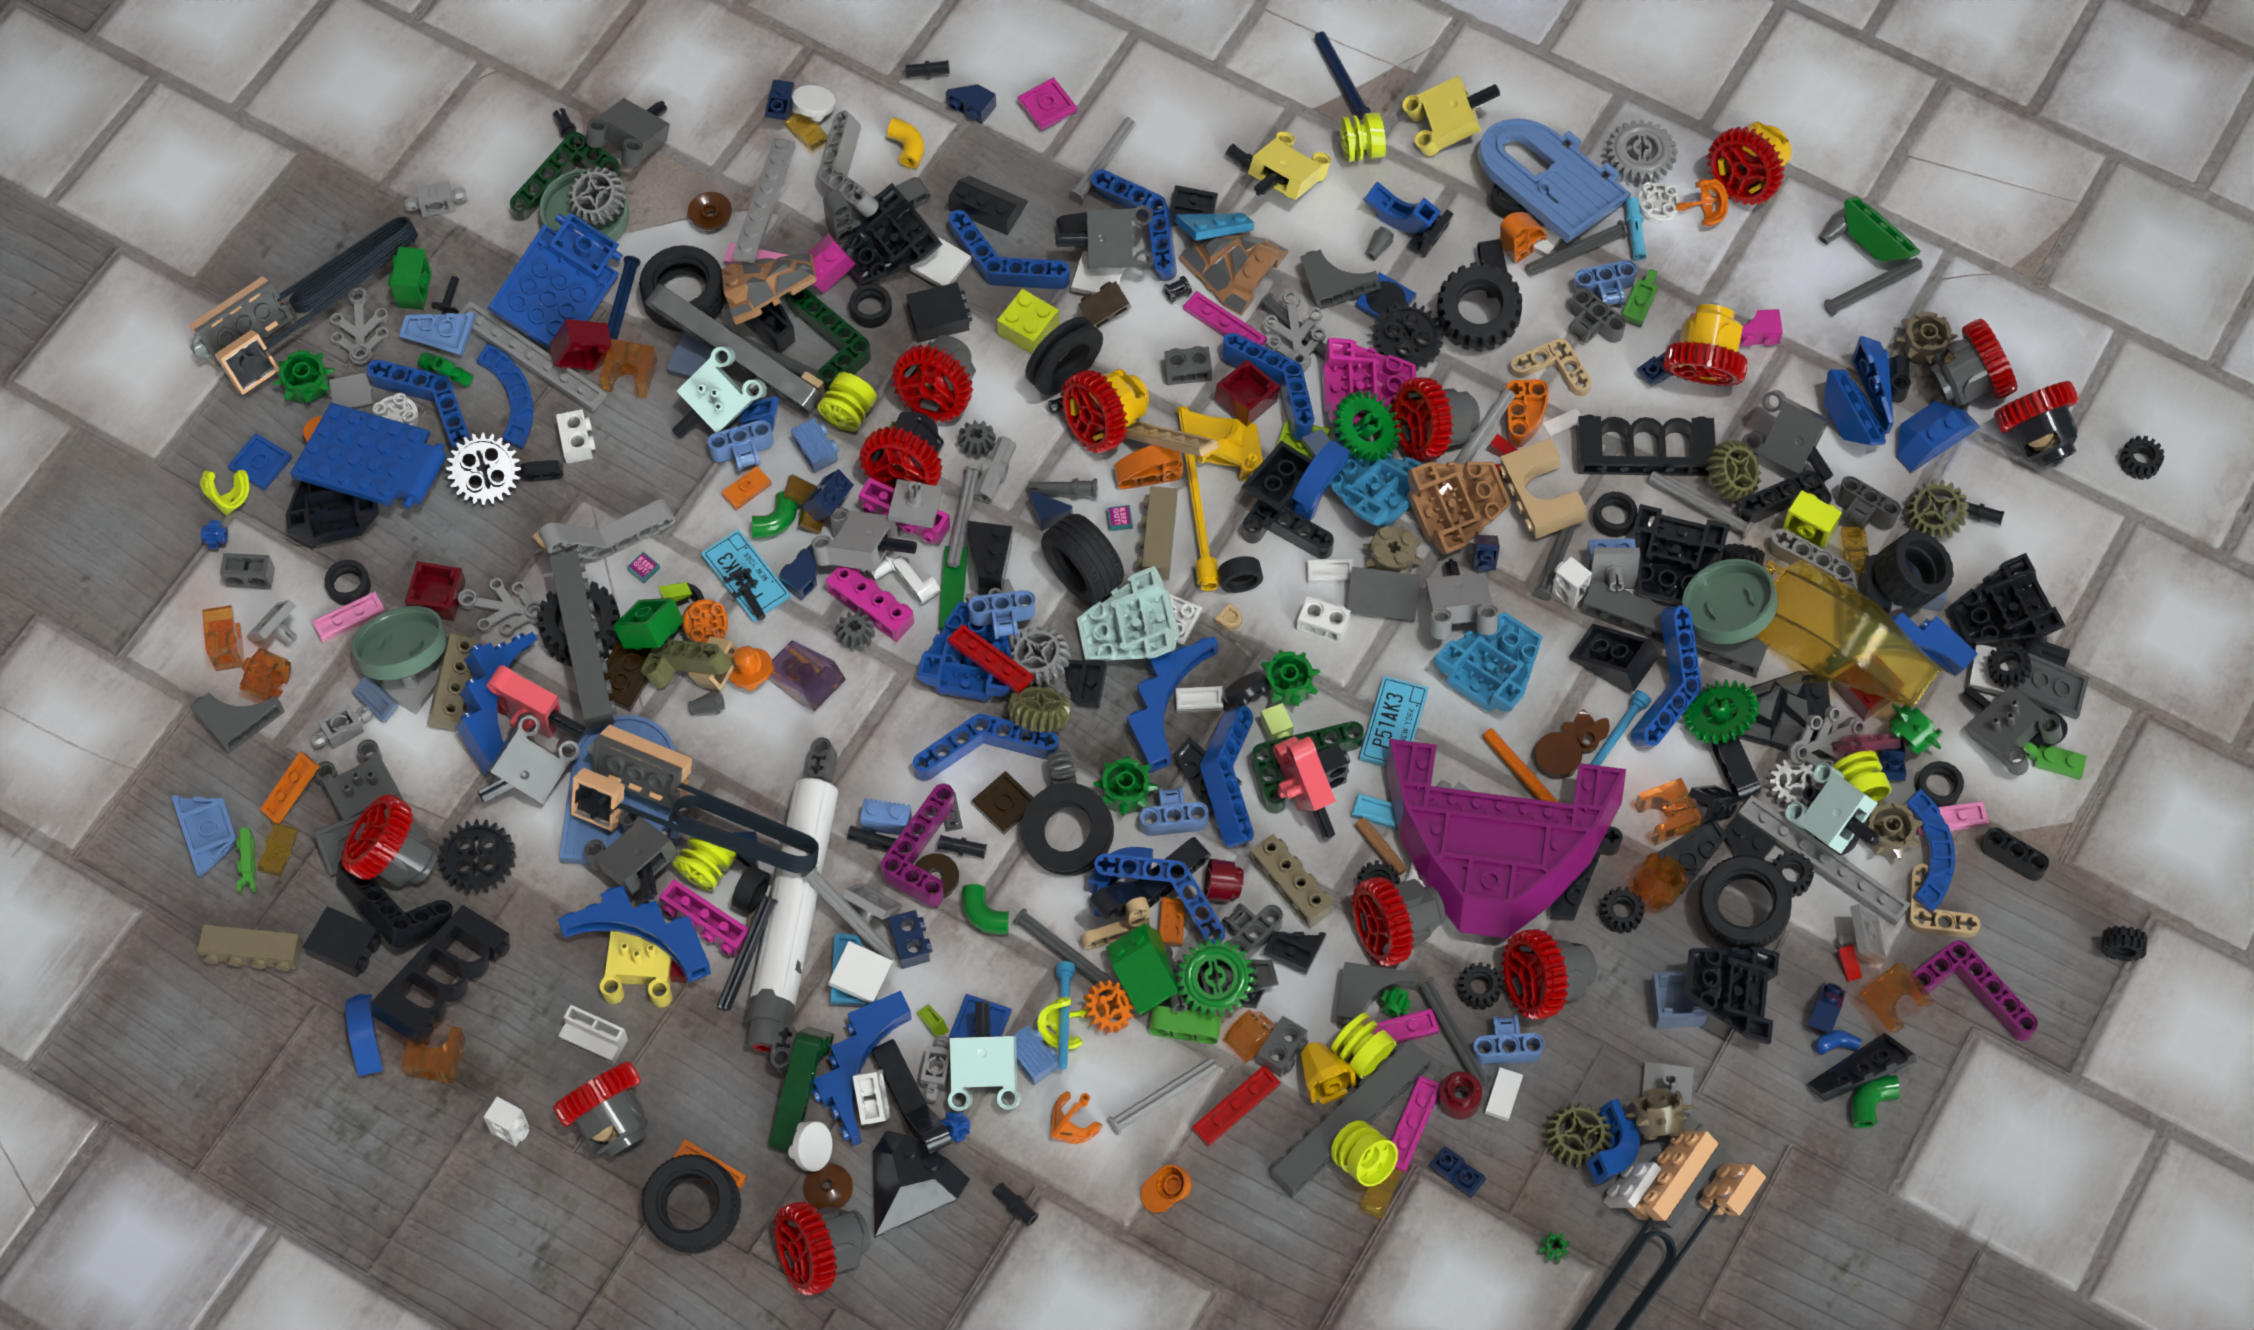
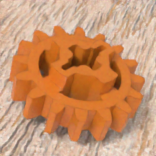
M1107 980L1104 984L1100 981L1088 989L1089 994L1083 996L1087 1003L1082 1005V1008L1088 1011L1084 1018L1090 1017L1089 1026L1096 1024L1097 1032L1105 1029L1106 1034L1113 1031L1116 1033L1128 1026L1127 1020L1133 1018L1129 1011L1135 1007L1129 1005L1130 998L1129 996L1126 997L1125 989H1119V982L1112 985L1111 980ZM1101 992H1107L1106 995L1099 996ZM1118 1018L1116 1022H1109L1110 1019Z

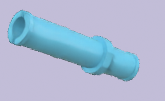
M1630 197L1625 200L1627 208L1626 224L1629 225L1632 257L1634 260L1640 261L1644 260L1647 256L1642 229L1644 220L1643 215L1640 214L1639 199L1637 197Z

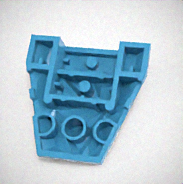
M1356 453L1349 455L1345 468L1334 477L1328 486L1356 516L1373 525L1390 526L1411 506L1408 499V492L1411 489L1408 483V470L1423 464L1409 457H1405L1404 461L1394 459L1392 454L1387 453V458L1384 460L1379 459L1377 462L1372 460L1366 462L1363 457L1357 459Z
M1506 612L1498 615V629L1496 633L1483 635L1477 630L1474 632L1470 630L1464 634L1463 638L1456 642L1454 640L1448 642L1435 656L1434 662L1440 672L1447 676V683L1450 687L1485 710L1492 711L1494 708H1497L1500 711H1512L1524 697L1543 636Z

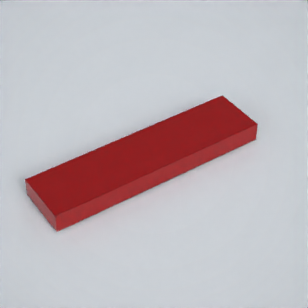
M964 624L947 639L949 645L1018 695L1034 680L1032 673Z
M1263 1065L1194 1124L1192 1131L1209 1147L1279 1087L1281 1082Z

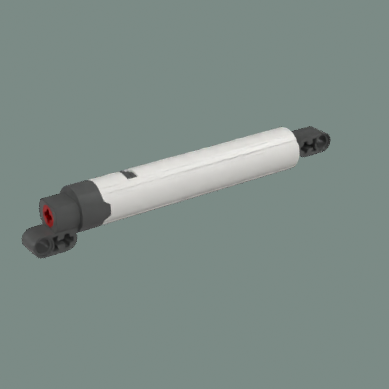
M819 737L811 744L806 767L810 778H803L795 782L786 826L803 832L818 842L819 852L816 867L821 876L838 798V789L831 784L837 761V752L830 740L825 737ZM782 842L781 851L796 856L810 855L805 851ZM777 868L771 898L778 900V903L775 902L764 928L745 1023L750 1027L747 1043L751 1049L758 1054L770 1055V1061L777 1072L782 1076H786L795 1039L798 1034L792 1026L818 892L807 880H802L809 872L792 873ZM788 1058L785 1064L780 1065L782 1060Z

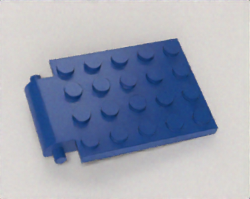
M560 213L558 214L555 221L562 225L558 232L545 224L542 226L487 308L549 350L550 342L566 319L589 320L619 275L607 263L611 258L619 262L623 254L616 250L619 246L618 243L572 213L567 218Z
M331 402L290 474L293 479L391 507L395 498L404 500L402 506L410 509L413 503L421 505L447 456L443 451V444L436 443L435 446L426 444L430 437V430Z

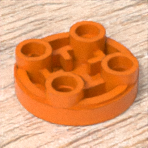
M701 599L691 603L685 609L682 616V629L685 636L691 642L707 643L710 637L725 638L728 628V617L722 604L713 600Z

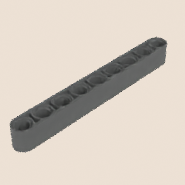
M658 284L645 301L646 305L712 351L717 347L723 346L733 349L735 352L733 365L752 378L763 381L768 389L804 413L810 414L822 398V394L816 388L667 287ZM723 350L720 351L719 355L727 360V353Z

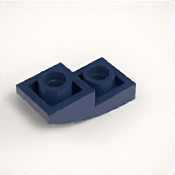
M1665 352L1657 358L1653 356L1637 368L1639 374L1650 386L1672 376L1663 366Z
M1893 737L1879 739V762L1883 767L1881 772L1885 773L1888 780L1905 781L1906 768L1904 758L1906 752L1904 741Z
M1446 1146L1442 1148L1430 1163L1432 1169L1469 1198H1472L1486 1181L1485 1175L1467 1165L1463 1157Z

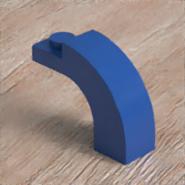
M1378 181L1363 198L1368 205L1378 212L1377 218L1389 226L1407 233L1424 232L1441 212L1425 197L1415 204L1404 202Z
M1334 440L1326 444L1310 463L1300 479L1292 496L1294 502L1291 510L1311 521L1315 517L1322 495L1334 477L1345 468L1351 451Z
M1126 847L1110 854L1153 858V849ZM1104 858L1103 862H1099V866L1103 868L1104 872L1107 871L1108 867L1116 868L1114 873H1119L1118 865L1121 859L1116 858V863H1110L1108 858ZM1127 860L1123 863L1122 869L1125 873L1132 874L1136 870V864L1132 860ZM1152 863L1148 864L1146 868L1147 873L1151 870ZM1094 868L1089 878L1088 892L1092 893V896L1100 888L1112 886L1124 877L1104 876L1099 874ZM1090 903V907L1094 909V916L1103 917Z
M358 994L347 999V1002H345L349 1039L359 1076L383 1071V1057L376 1034L374 1017L371 1016V1001L373 1000L371 994Z
M1619 1099L1610 1100L1600 1108V1117H1607L1603 1124H1611V1129L1607 1132L1611 1133L1613 1137L1609 1140L1611 1146L1608 1150L1598 1152L1586 1161L1595 1184L1607 1182L1623 1172L1634 1162L1639 1151L1640 1136L1636 1120L1627 1121Z

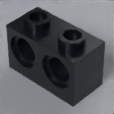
M1339 744L1317 752L1331 789L1345 784L1350 763L1346 750L1342 751Z

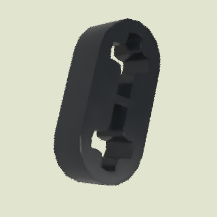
M557 460L526 462L520 466V478L527 482L557 480L563 477V463Z

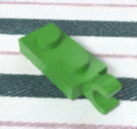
M1649 269L1644 281L1637 280L1622 313L1626 321L1640 326L1643 325L1659 286L1654 285L1658 271Z
M2029 742L2022 747L2026 751L2027 759L2035 760L2034 767L2078 780L2083 776L2086 755L2051 745H2039L2037 748Z
M249 827L240 828V837L236 838L238 852L241 851V859H237L238 872L242 873L243 876L238 880L236 887L239 893L243 894V887L250 885L252 893H255L257 886L255 884L254 835Z

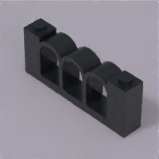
M1588 414L1578 416L1576 425L1578 474L1651 475L1653 471H1656L1663 476H1709V471L1705 468L1709 466L1706 461L1710 457L1709 452L1714 450L1716 446L1714 418L1699 416L1691 418V422L1683 418H1672L1662 426L1654 418L1643 417L1635 420L1630 425L1628 421L1620 417H1608L1601 422V416ZM1607 432L1621 434L1626 441L1627 456H1603L1602 435ZM1642 432L1653 435L1658 443V457L1635 456L1634 435ZM1670 433L1684 435L1689 441L1690 457H1666L1665 437Z
M462 905L371 1001V1016L419 1045L424 1039H428L432 1035L434 1024L444 1018L447 1013V1002L459 1000L466 994L468 979L482 976L489 968V960L495 963L500 956L504 957L510 949L509 933L465 905ZM457 939L478 952L482 957L472 962L464 961L446 949ZM436 962L461 979L454 984H443L424 972ZM414 984L436 998L439 1003L429 1008L421 1007L403 995Z

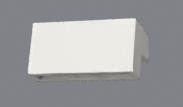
M570 1005L563 1017L565 1025L558 1035L560 1042L614 1066L628 1041L625 1029Z

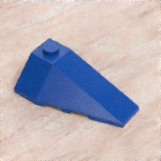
M1861 336L1858 339L1852 362L1874 411L1885 429V434H1888L1894 422L1889 354L1886 349H1883L1881 342Z

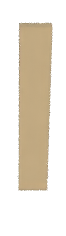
M1140 421L1128 426V430L1125 432V438L1200 457L1219 448L1217 440Z

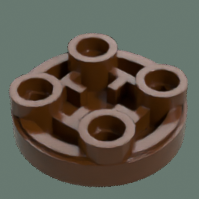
M1563 732L1546 734L1539 740L1535 749V761L1539 772L1551 777L1563 778L1573 776L1582 760V748L1579 742L1573 736Z

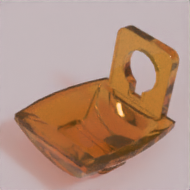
M1249 1009L1232 1024L1223 1041L1247 1063L1259 1052L1276 1025L1261 1011L1252 1012Z

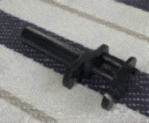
M451 276L443 302H432L431 307L433 309L438 307L442 314L459 313L455 307H451L459 282L458 277Z
M751 568L729 573V578L727 576L723 577L725 583L735 579L740 582L742 587L738 588V593L732 592V597L738 598L744 595L757 620H763L766 615L750 589L758 584V580H753L750 575L752 572ZM746 576L749 582L744 584L741 578Z

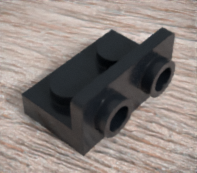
M1446 209L1442 216L1440 214L1437 216L1427 230L1415 233L1408 245L1426 257L1448 228L1454 213Z
M1709 785L1692 787L1689 797L1695 799L1698 805L1708 807L1704 817L1707 820L1730 818L1736 811L1738 795L1723 788Z

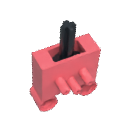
M500 665L486 684L491 692L498 695L497 712L512 718L509 722L511 727H516V720L521 713L531 712L540 723L538 733L551 739L558 728L578 739L584 735L585 726L561 714L557 695L514 673L509 668ZM525 719L522 723L523 729H531L534 726L533 719Z
M1294 736L1274 745V755L1286 780L1279 783L1278 796L1281 799L1284 797L1288 799L1293 798L1297 810L1311 811L1323 839L1333 837L1335 831L1325 806L1336 802L1312 739L1305 737L1298 740Z

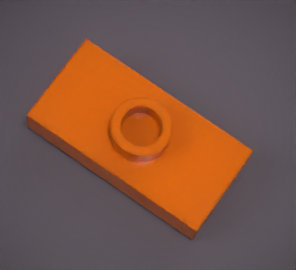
M756 466L723 490L722 496L737 511L772 485V483L761 469Z
M1162 897L1159 932L1164 945L1182 947L1186 907L1180 898Z

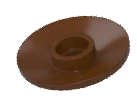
M704 192L697 195L688 207L690 221L696 227L704 230H714L724 226L732 214V207L728 198L717 192Z
M827 1163L821 1170L810 1171L804 1180L803 1191L808 1203L812 1204V1207L817 1208V1210L833 1206L841 1208L851 1198L853 1182L850 1174L843 1167ZM830 1181L832 1185L829 1188H825L823 1183Z

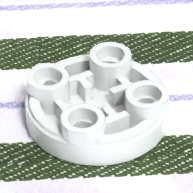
M805 85L793 92L792 111L796 114L811 117L813 121L819 122L823 120L824 116L829 115L834 110L835 97L824 87Z
M1647 182L1637 195L1640 214L1647 221L1665 223L1675 218L1678 214L1676 204L1681 203L1678 189L1674 185Z
M403 393L386 397L373 406L374 415L413 426L418 424L419 413L417 407Z
M817 1121L800 1122L793 1139V1145L788 1150L789 1157L795 1159L796 1164L805 1171H819L824 1168L832 1153L833 1144L829 1129L825 1124Z

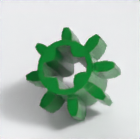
M1393 987L1391 992L1385 989L1380 1004L1384 1005L1382 1009L1386 1014L1399 1017L1400 1013L1407 1014L1411 1006V1000L1408 999L1409 994L1405 990Z
M1550 1231L1548 1239L1541 1238L1540 1244L1545 1247L1540 1248L1539 1254H1545L1547 1263L1550 1260H1556V1263L1560 1264L1561 1256L1567 1258L1569 1255L1565 1248L1569 1247L1570 1241H1564L1562 1232L1559 1235H1553L1552 1231ZM1554 1244L1558 1246L1555 1251L1551 1249Z

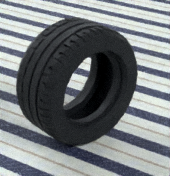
M688 245L672 246L656 253L644 265L639 279L643 306L650 319L660 327L667 330L684 332L653 311L645 303L658 284L664 285L669 279L678 275H693L703 280L706 284L704 291L699 297L689 301L690 304L714 320L721 313L726 300L723 289L722 269L719 262L703 249Z
M1068 514L1043 533L1041 547L1048 564L1065 587L1080 600L1087 603H1096L1122 583L1124 568L1116 550L1102 531L1085 516Z
M1754 855L1729 857L1712 867V870L1703 879L1699 891V910L1702 922L1711 936L1715 937V940L1719 941L1722 945L1739 947V949L1767 946L1782 934L1790 919L1792 898L1789 884L1783 873L1774 864L1765 861L1763 858L1754 857ZM1741 879L1755 880L1765 886L1771 894L1772 909L1768 916L1757 925L1748 927L1734 925L1726 920L1719 911V896L1723 889L1733 881Z
M697 1154L679 1155L657 1167L656 1171L649 1177V1181L646 1182V1187H644V1193L642 1194L644 1220L647 1222L646 1225L653 1235L667 1246L685 1253L705 1252L723 1243L722 1241L726 1240L732 1234L731 1232L734 1231L741 1212V1195L734 1178L716 1161ZM694 1177L708 1180L714 1187L717 1197L716 1208L710 1220L701 1227L692 1230L674 1227L669 1220L666 1208L668 1196L673 1188L683 1180Z

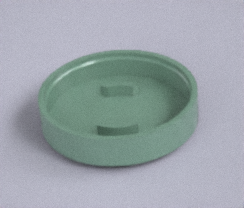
M588 169L567 172L557 177L548 185L540 201V216L543 225L545 224L558 232L562 226L555 221L558 214L560 213L567 218L572 213L571 207L567 202L570 200L567 193L572 191L569 185H575L574 177L579 179L581 177L580 171L586 174ZM606 182L598 183L599 186H610V184ZM627 196L625 200L621 201L624 207L618 208L620 215L615 213L612 215L613 221L607 218L606 224H602L599 221L597 226L592 223L589 225L616 242L625 232L629 222ZM583 206L584 209L595 210L594 206Z
M1728 559L1711 564L1697 573L1684 591L1682 604L1691 612L1693 629L1697 636L1716 644H1734L1756 636L1770 624L1777 612L1779 598L1770 573L1763 566L1746 559Z
M406 606L389 610L368 621L356 633L351 648L356 663L364 675L377 680H395L416 674L434 663L444 652L448 637L442 620L435 611L421 606Z

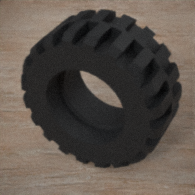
M1477 262L1470 263L1468 268L1462 265L1458 267L1457 273L1452 271L1448 275V280L1443 281L1437 298L1438 323L1442 325L1444 335L1446 337L1450 336L1451 342L1455 345H1458V343L1462 344V349L1469 350L1470 347H1474L1475 352H1482V348L1487 347L1488 351L1493 350L1496 344L1502 346L1506 343L1507 338H1511L1515 333L1516 327L1519 326L1522 313V294L1519 293L1517 282L1512 281L1513 276L1509 272L1504 274L1502 272L1503 268L1497 265L1495 269L1491 268L1490 263L1484 262L1483 266H1478ZM1471 291H1487L1499 300L1501 306L1500 313L1494 320L1488 323H1472L1460 314L1458 309L1460 299Z

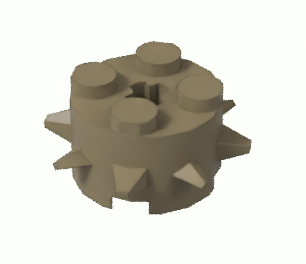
M1921 311L1912 320L1904 318L1901 320L1906 330L1904 335L1896 337V340L1902 342L1904 352L1911 362L1933 364L1935 355L1946 350L1950 340L1958 338L1957 334L1951 333L1952 330L1946 317L1939 318L1936 313Z
M1385 526L1378 528L1372 543L1363 544L1362 546L1371 552L1370 559L1365 564L1366 568L1410 574L1415 564L1424 563L1423 559L1416 556L1417 547L1422 541L1415 539L1413 533L1405 530L1403 527Z
M1882 799L1879 800V806L1867 817V826L1880 836L1878 844L1870 846L1866 843L1874 851L1875 855L1879 854L1891 859H1902L1903 853L1910 845L1917 847L1921 845L1914 836L1917 828L1922 826L1923 823L1913 818V813L1907 808V804L1904 803L1902 805L1896 802L1887 804Z
M1654 1088L1643 1091L1644 1096L1641 1098L1634 1097L1632 1104L1634 1112L1625 1115V1117L1635 1118L1637 1129L1643 1134L1644 1139L1653 1140L1658 1138V1136H1679L1683 1133V1127L1686 1125L1687 1118L1685 1111L1693 1108V1105L1683 1104V1097L1680 1091L1677 1090L1675 1093H1669L1668 1088Z

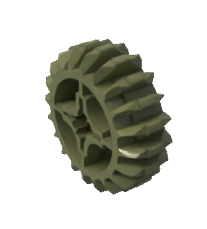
M1728 440L1716 445L1714 450L1709 452L1710 457L1706 460L1709 464L1705 468L1709 471L1707 478L1711 479L1712 482L1710 487H1715V494H1720L1721 499H1727L1728 501H1742L1745 497L1754 494L1758 490V484L1762 482L1758 477L1762 474L1758 469L1760 463L1756 461L1758 455H1753V448H1747V444L1740 443L1739 440Z
M1943 479L1940 481V485H1936L1935 480H1932V486H1928L1925 482L1922 484L1923 490L1916 487V495L1910 494L1909 499L1911 502L1906 504L1907 509H1909L1906 512V516L1910 518L1908 522L1910 526H1914V531L1926 532L1932 537L1939 535L1941 541L1944 539V534L1951 538L1953 536L1952 530L1959 533V525L1965 526L1966 521L1964 518L1969 517V512L1966 511L1969 508V504L1965 502L1966 495L1961 494L1959 487L1954 489L1952 482L1945 486ZM1936 496H1945L1947 498L1938 499ZM1926 499H1928V507L1923 509V512L1919 513L1920 506ZM1933 503L1935 504L1936 508L1941 510V516L1939 512L1937 513V511L1934 510ZM1957 507L1954 516L1947 522L1946 515L1952 511V508ZM1936 521L1939 523V525H1933L1927 522Z
M1030 685L1029 688H1025L1019 695L1016 692L1011 694L1008 704V715L1010 720L1015 722L1016 726H1022L1023 730L1029 729L1031 732L1037 731L1049 734L1051 731L1058 732L1059 729H1064L1065 725H1068L1071 715V704L1069 699L1064 697L1063 693H1057L1056 689L1050 690L1048 687L1042 688Z
M1581 1101L1578 1102L1576 1108H1574L1571 1102L1568 1103L1567 1109L1560 1106L1558 1109L1559 1113H1552V1120L1547 1122L1549 1129L1545 1131V1136L1549 1137L1546 1144L1553 1146L1550 1150L1551 1154L1559 1153L1558 1161L1565 1158L1567 1159V1166L1572 1161L1575 1162L1576 1168L1580 1167L1581 1162L1588 1167L1586 1161L1598 1152L1608 1150L1611 1146L1608 1141L1613 1137L1611 1133L1607 1132L1611 1129V1124H1603L1607 1117H1599L1600 1109H1596L1594 1112L1591 1111V1104H1588L1586 1108H1582ZM1570 1120V1129L1566 1130L1563 1134H1559L1560 1126ZM1581 1120H1584L1590 1123L1591 1125H1586ZM1598 1135V1143L1593 1148L1587 1150V1141L1591 1140L1593 1136ZM1567 1145H1572L1577 1150L1571 1149Z

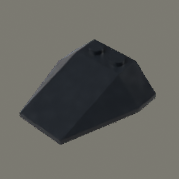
M298 480L285 515L287 531L315 545L361 536L378 516L379 507L376 502Z

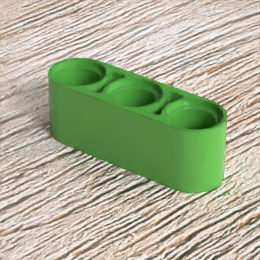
M1155 1006L1152 1008L1148 1030L1152 1035L1205 1044L1218 1043L1222 1021L1220 1016L1215 1014L1214 1018H1212L1210 1013H1205L1202 1016L1201 1012L1185 1010L1180 1013L1179 1008H1177L1178 1013H1174L1172 1007Z

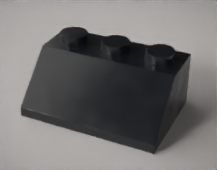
M972 176L958 180L949 195V209L951 212L955 210L965 211L972 221L1007 236L1028 203L1026 199Z

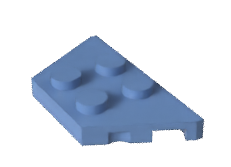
M174 795L171 797L196 874L200 878L236 845L237 836L223 798L205 799L193 796V799Z

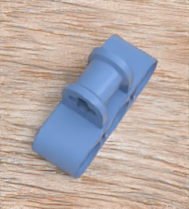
M1623 260L1580 269L1575 274L1573 292L1577 288H1586L1607 305L1618 303L1619 305H1624L1625 296L1623 289H1628L1634 285L1637 266L1630 260Z
M765 420L720 431L708 438V447L712 460L715 462H725L734 459L738 471L750 465H761L758 452L770 448L774 443L771 425Z
M1028 590L975 596L968 602L969 621L976 626L992 624L994 639L1006 635L1017 637V621L1029 620L1035 615V596Z
M1178 786L1177 789L1168 790L1158 788L1160 806L1145 808L1140 814V829L1147 836L1200 831L1206 828L1208 824L1207 806L1201 802L1185 803L1182 786ZM1195 814H1200L1203 817L1201 819H1195L1192 816ZM1174 816L1178 817L1179 820L1173 822L1169 818ZM1148 819H1153L1156 822L1154 824H1148L1145 821Z
M1513 1014L1512 1017L1497 1018L1495 1015L1492 1016L1493 1035L1478 1037L1474 1042L1472 1053L1481 1065L1535 1062L1542 1056L1544 1040L1537 1033L1520 1034L1517 1014ZM1534 1044L1538 1050L1531 1051L1527 1048V1045ZM1506 1045L1511 1046L1514 1051L1506 1052L1502 1047ZM1486 1047L1490 1052L1483 1054L1479 1052L1478 1048Z

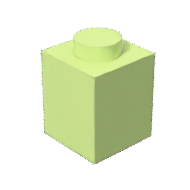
M1283 703L1261 711V723L1270 741L1293 735L1294 726Z

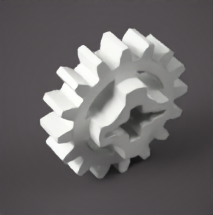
M1784 759L1781 766L1775 765L1774 771L1771 772L1769 777L1771 780L1768 787L1773 788L1770 793L1771 796L1778 795L1777 803L1783 800L1787 808L1793 802H1800L1807 807L1808 800L1803 797L1804 788L1809 786L1806 779H1808L1810 785L1820 790L1818 788L1820 784L1815 781L1813 777L1814 772L1811 771L1813 768L1812 764L1806 767L1804 765L1805 762L1803 764H1796L1792 761L1788 763Z

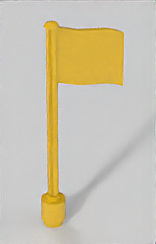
M1180 406L1176 409L1181 432L1202 437L1211 435L1210 439L1212 437L1215 440L1224 438L1230 433L1233 424L1240 422L1238 419L1211 417L1191 412L1186 406ZM1254 423L1249 424L1247 427L1243 424L1245 427L1242 437L1243 447L1248 455L1253 453L1252 458L1254 455L1257 456L1255 462L1256 470L1263 462L1258 428ZM1184 453L1200 558L1195 562L1197 582L1203 591H1213L1219 587L1220 581L1217 572L1219 567L1217 559L1210 556L1195 462L1198 456ZM1213 454L1206 459V462L1216 465L1240 467Z

